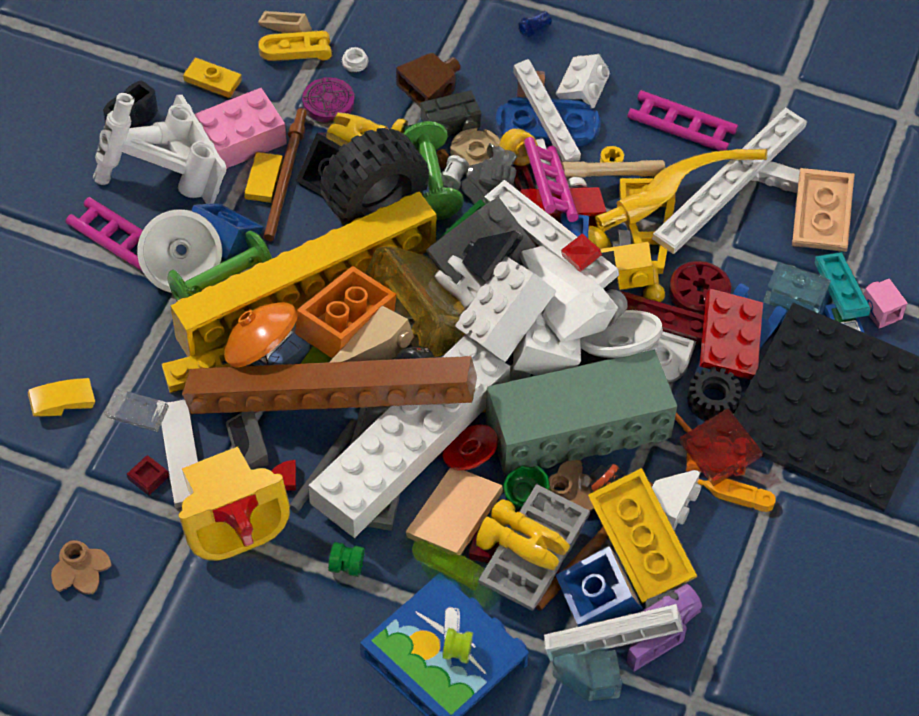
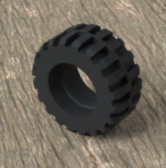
M377 128V131L368 130L362 136L356 135L351 138L352 141L347 145L344 143L339 148V152L336 155L333 154L329 159V165L325 166L323 177H321L320 188L322 198L341 224L345 226L357 218H362L375 212L381 207H387L400 201L405 196H411L419 191L424 195L423 191L427 190L429 168L426 160L404 133L394 129Z

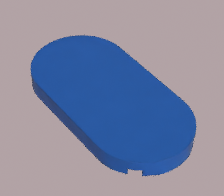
M527 97L512 98L497 109L496 128L502 136L510 129L518 128L530 133L536 140L544 139L545 145H552ZM551 99L576 146L587 145L596 139L600 131L601 119L599 113L591 109V105L577 100Z

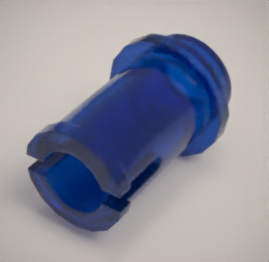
M544 10L532 17H523L518 23L520 33L523 36L531 37L536 31L551 26V17L542 21L544 17L550 14Z

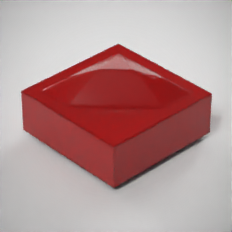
M581 234L561 249L562 256L580 272L602 256L601 249L584 234Z

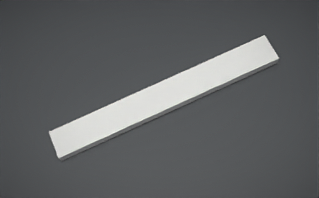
M787 108L781 111L743 148L767 149V160L731 159L653 233L652 239L675 254L806 127L807 121Z

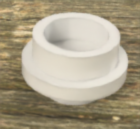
M350 48L343 55L342 64L348 71L359 72L367 67L368 57L362 49Z

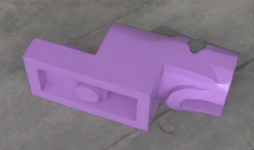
M688 584L680 585L646 600V609L642 612L676 604L681 616L683 631L632 643L629 647L627 664L633 672L684 641L687 629L685 624L700 613L702 603L697 593Z

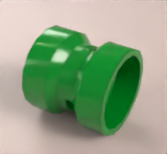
M334 542L330 553L328 571L333 573L344 571L348 572L350 576L359 577L363 566L365 548L359 546L348 548L343 543Z

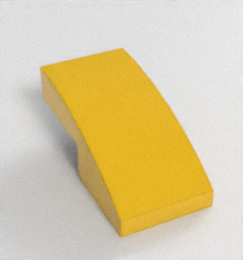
M89 378L53 382L29 389L28 391L33 417L62 416L64 409L93 408L95 403Z

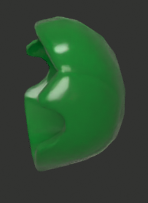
M537 465L534 467H517L506 477L503 485L505 499L512 502L516 509L521 510L536 484L550 490L548 475Z

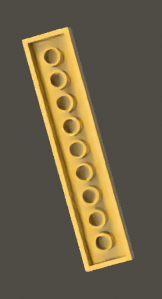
M419 191L411 196H405L400 201L387 207H381L365 217L357 218L341 228L333 229L317 239L306 241L303 245L293 250L282 252L271 260L258 263L247 271L232 275L223 282L214 286H208L201 292L188 298H182L170 305L175 337L187 357L223 348L228 341L231 331L238 323V319L246 311L277 302L290 303L297 310L352 266L372 278L426 253V250L436 242V213Z

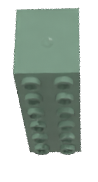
M654 349L631 356L618 357L488 386L485 419L487 425L493 428L497 434L498 446L496 452L504 476H506L519 466L534 467L537 465L542 468H550L558 463L582 460L588 456L597 454L601 456L607 455L614 450L623 448L633 449L649 442H663L672 436L677 404Z

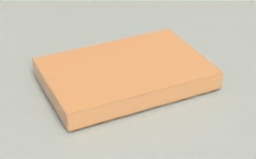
M800 168L792 246L847 252L854 174Z
M450 468L406 530L407 538L458 559L503 493L502 485L465 470Z

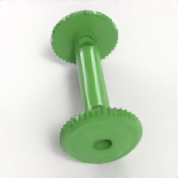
M432 121L416 123L409 127L404 134L428 164L429 192H426L423 197L436 213V220L447 219L455 215L464 203L461 192L455 190V188L449 189V187H444L436 150L443 146L448 138L445 127L439 123Z
M248 231L245 233L248 250L187 281H184L176 270L169 271L167 280L175 300L188 298L201 292L204 288L214 286L258 263L271 260L272 256L266 244L257 233Z

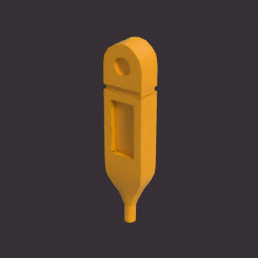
M726 478L706 481L698 480V484L706 487L713 496L728 502L754 508L762 512L771 511L775 505V495L761 488L757 489V487Z

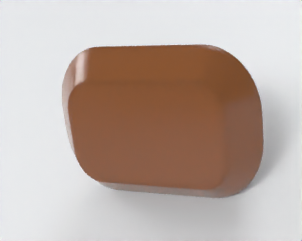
M445 149L438 150L436 154L439 167L446 168V163L450 156Z

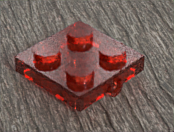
M729 409L724 410L708 421L706 420L703 424H699L695 429L680 437V444L713 486L733 474L739 476L744 472L746 466L762 457L763 451Z

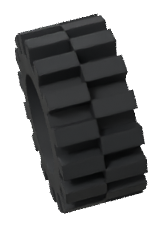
M711 367L710 372H708L707 368L702 369L701 374L697 372L694 375V379H691L687 396L688 406H692L691 412L693 414L699 412L698 418L703 420L704 416H707V422L711 423L713 418H717V423L722 422L723 417L726 420L730 419L739 405L742 391L741 386L739 387L740 382L738 378L733 380V373L730 372L728 375H725L726 369L721 368L720 372H716V367ZM707 389H716L721 391L725 398L719 401L711 400L703 392Z

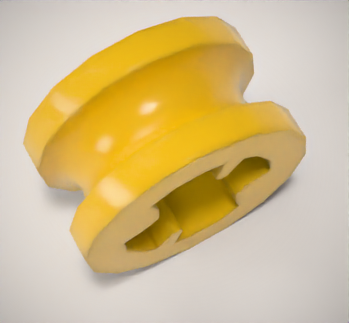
M608 146L601 151L600 163L624 161L623 151L616 146Z

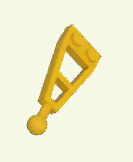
M620 178V200L644 192L653 179ZM675 194L660 206L666 207L664 223L673 215ZM636 223L629 226L626 225L627 230H630L632 244L649 242V244L660 245L652 239L654 231H639ZM661 245L658 260L652 261L655 285L646 286L643 291L644 298L657 302H662L665 298V290L659 284L658 274H663L667 249Z

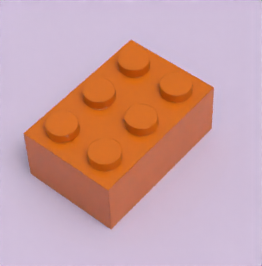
M352 266L297 309L298 317L295 334L333 359L381 306L395 311L397 294Z

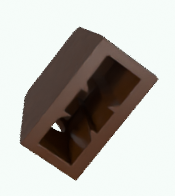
M428 53L396 68V85L421 108V102L449 96L455 91V73L461 70V66L455 57H451L443 62L434 53Z

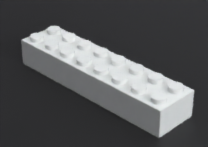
M465 335L443 357H472L477 374L473 403L391 406L309 484L310 504L355 538L486 409L487 387L509 382L510 366L472 338Z

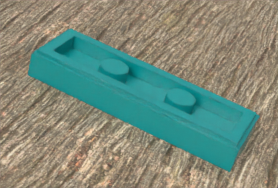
M842 252L815 257V265L842 319L869 316L871 308Z

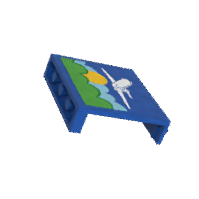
M441 572L360 642L361 657L424 716H463L518 664L525 668L528 664L529 656L527 647L522 640L513 638L508 634L504 625L497 618L488 616L476 599L468 598L455 580L452 578L447 579ZM448 628H453L457 633L462 634L466 631L473 632L468 664L462 663L458 658L442 659Z

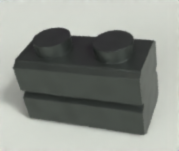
M472 90L421 102L422 122L432 121L443 125L447 131V137H449L451 134L481 127V110Z

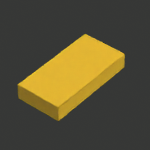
M256 152L244 193L245 199L272 203L283 163L281 155Z

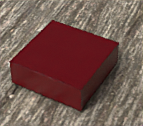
M146 455L127 473V479L148 496L170 477L169 471L149 455Z

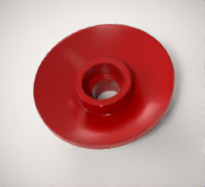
M474 425L465 428L443 450V459L446 465L454 470H468L483 464L494 454L498 446V437L495 430L486 425Z

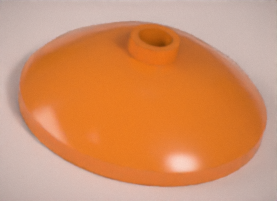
M277 302L260 306L242 314L226 343L224 353L226 362L231 367H243L259 360L272 351L294 327L298 317L295 307L290 303Z

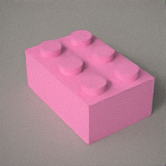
M262 88L194 114L202 124L210 141L213 142L219 156L224 160L226 169L254 158L256 152L266 153L287 144L285 123Z

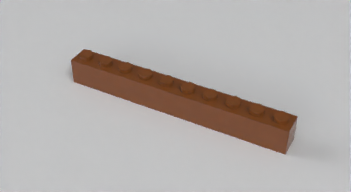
M471 356L262 365L237 368L190 369L182 395L191 414L473 403L477 374Z

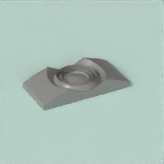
M537 484L520 512L557 532L570 544L569 550L565 555H559L547 549L559 560L555 570H550L534 565L518 556L509 548L499 545L478 580L479 584L532 611L548 590L558 568L572 549L590 513L589 510ZM513 530L515 533H517V534H519V535H521V536H523V537H525V538H527V539H531V538L527 537L526 535L522 534L521 532H517V531Z

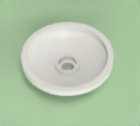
M171 210L156 216L146 225L139 238L137 254L140 267L149 281L158 288L171 292L167 280L169 271L176 270L182 279L187 281L219 265L222 259V244L216 229L206 218L188 210ZM184 245L186 253L179 254L176 251V247Z
M626 310L605 331L581 337L580 348L591 355L607 359L641 353L654 345L660 338L663 331L662 322L651 313Z

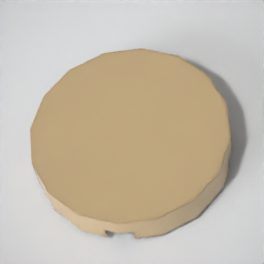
M477 128L461 131L452 140L450 156L457 155L464 158L470 166L481 163L485 159H489L487 154L488 144L492 143L494 146H499L500 139L494 133L485 129L484 132L477 131Z

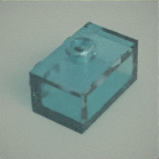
M778 262L768 283L763 302L775 307L781 306L789 311L792 303H796L820 313L831 280L823 278L818 274L798 269L793 265Z

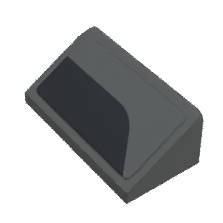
M241 412L226 421L232 447L239 448L250 469L269 465L268 454L255 412Z

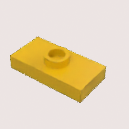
M195 57L183 74V79L187 83L230 98L242 81V76L237 72Z

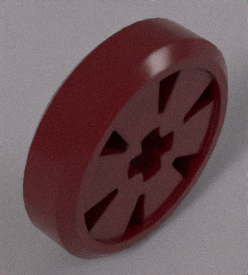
M693 261L683 264L675 270L671 277L669 294L676 307L704 315L707 292L710 289L731 294V282L727 274L718 266L709 262ZM697 286L704 287L703 292L697 291Z

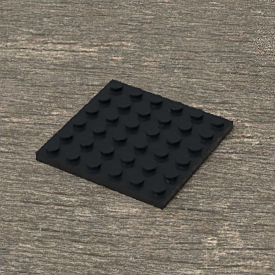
M792 303L723 433L722 439L732 444L745 445V450L884 512L919 440V356L796 303Z

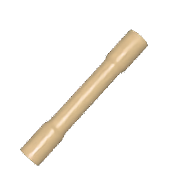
M663 160L604 163L561 162L566 178L630 175L648 177L656 176L665 169Z

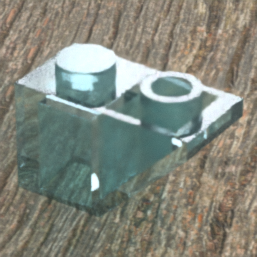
M596 649L590 653L577 655L573 652H567L553 658V677L587 701L620 697L622 681L616 650Z

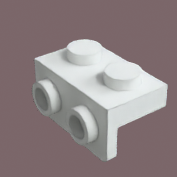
M600 54L573 57L556 92L559 99H583L585 103L591 105V108L595 107L610 74L608 66L604 63Z

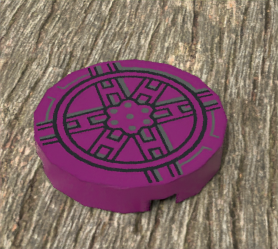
M321 78L307 85L303 92L302 103L307 111V115L313 120L329 123V120H334L338 112L346 114L352 112L354 108V92L351 86L343 80Z

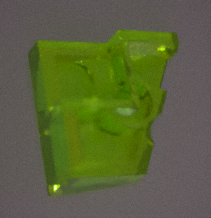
M415 541L412 547L416 560L476 591L479 585L478 580L485 568L462 555H449L426 541Z

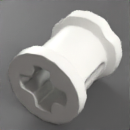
M452 155L448 158L447 167L444 172H441L444 187L458 190L461 186L460 180L463 175L467 174L470 165L464 158Z

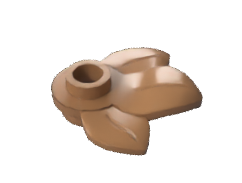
M581 460L563 463L559 467L558 473L548 478L550 484L549 491L592 511L594 506L588 497L591 494L588 486L592 479L589 475L582 473ZM561 487L564 491H557L555 488Z
M69 541L60 550V561L52 569V583L58 592L73 585L81 593L93 594L99 586L100 578L98 572L112 566L108 555L101 549H89L80 541ZM72 555H80L77 559H70Z

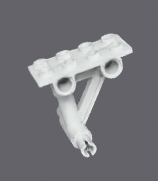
M127 93L118 94L114 110L107 115L104 129L100 133V143L95 156L98 164L93 175L94 181L100 185L108 184L111 179L112 170L119 164L123 152L181 173L182 176L178 185L181 194L190 198L202 197L206 204H214L221 182L226 174V164L219 156L213 142L208 138L202 124L197 120L191 106L186 102L183 95H176L173 106L169 108L165 122H156L153 126L130 128L131 118L129 114L134 104V99Z

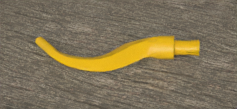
M767 149L716 151L693 156L674 163L657 174L644 192L617 201V208L596 216L597 226L605 232L623 222L628 226L636 223L668 201L677 191L685 175L692 170L713 162L729 159L767 160Z

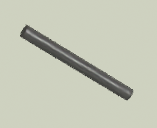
M352 418L294 497L289 504L291 511L295 513L300 511L309 498V484L336 460L353 437L357 419Z

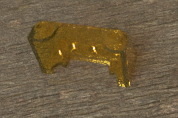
M390 245L377 248L365 274L388 289L391 288L397 294V298L415 320L411 329L413 335H418L419 346L428 348L435 357L445 355L466 335L455 327L461 314L466 309H464L458 299L448 293L437 282L434 276L439 269L428 256Z

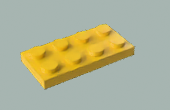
M642 468L588 495L642 604L646 603V600L697 578Z

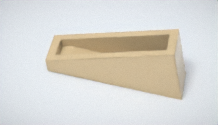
M264 11L258 21L260 26L281 33L311 32L312 30L306 14Z

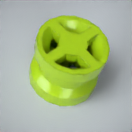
M448 628L442 659L458 658L462 663L468 664L473 632L466 631L462 634L457 633L453 628Z

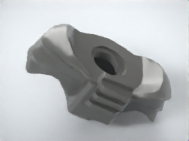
M489 143L487 147L489 159L468 167L467 178L462 182L461 190L474 204L479 199L486 204L484 196L504 180L513 186L516 170L515 167L511 166L517 158L513 151L504 150L500 146H494L492 143Z

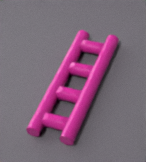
M640 90L637 100L644 102L639 111L631 108L627 116L629 119L718 151L728 150L729 143L722 140L727 132L735 135L738 129L737 124ZM653 106L668 111L664 120L649 115ZM677 115L692 119L688 128L674 124ZM702 123L717 128L713 137L698 132Z
M526 138L524 140L525 148L545 211L553 213L555 210L566 213L568 221H577L579 216L556 147L550 146L544 149L536 146L534 138ZM541 159L550 162V165L542 163ZM546 176L554 178L556 182L548 180ZM551 193L561 196V199L553 197Z
M91 197L84 201V206L88 210L79 219L72 214L66 218V224L142 271L138 256L130 251L138 244L142 229ZM98 215L109 221L100 232L88 225ZM119 228L130 235L121 245L109 238Z

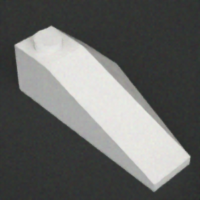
M543 246L521 251L519 256L523 266L556 290V293L545 306L543 316L546 323L562 343L605 331L618 307L600 285Z

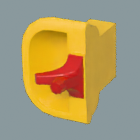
M238 447L182 468L190 495L182 503L183 511L179 513V518L187 544L193 554L198 557L214 561L231 558L267 543L284 529L290 516V505L282 475L273 474L272 471L264 468L251 470Z

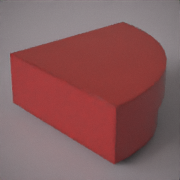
M296 460L285 461L277 465L272 470V473L282 475L286 491L296 490Z

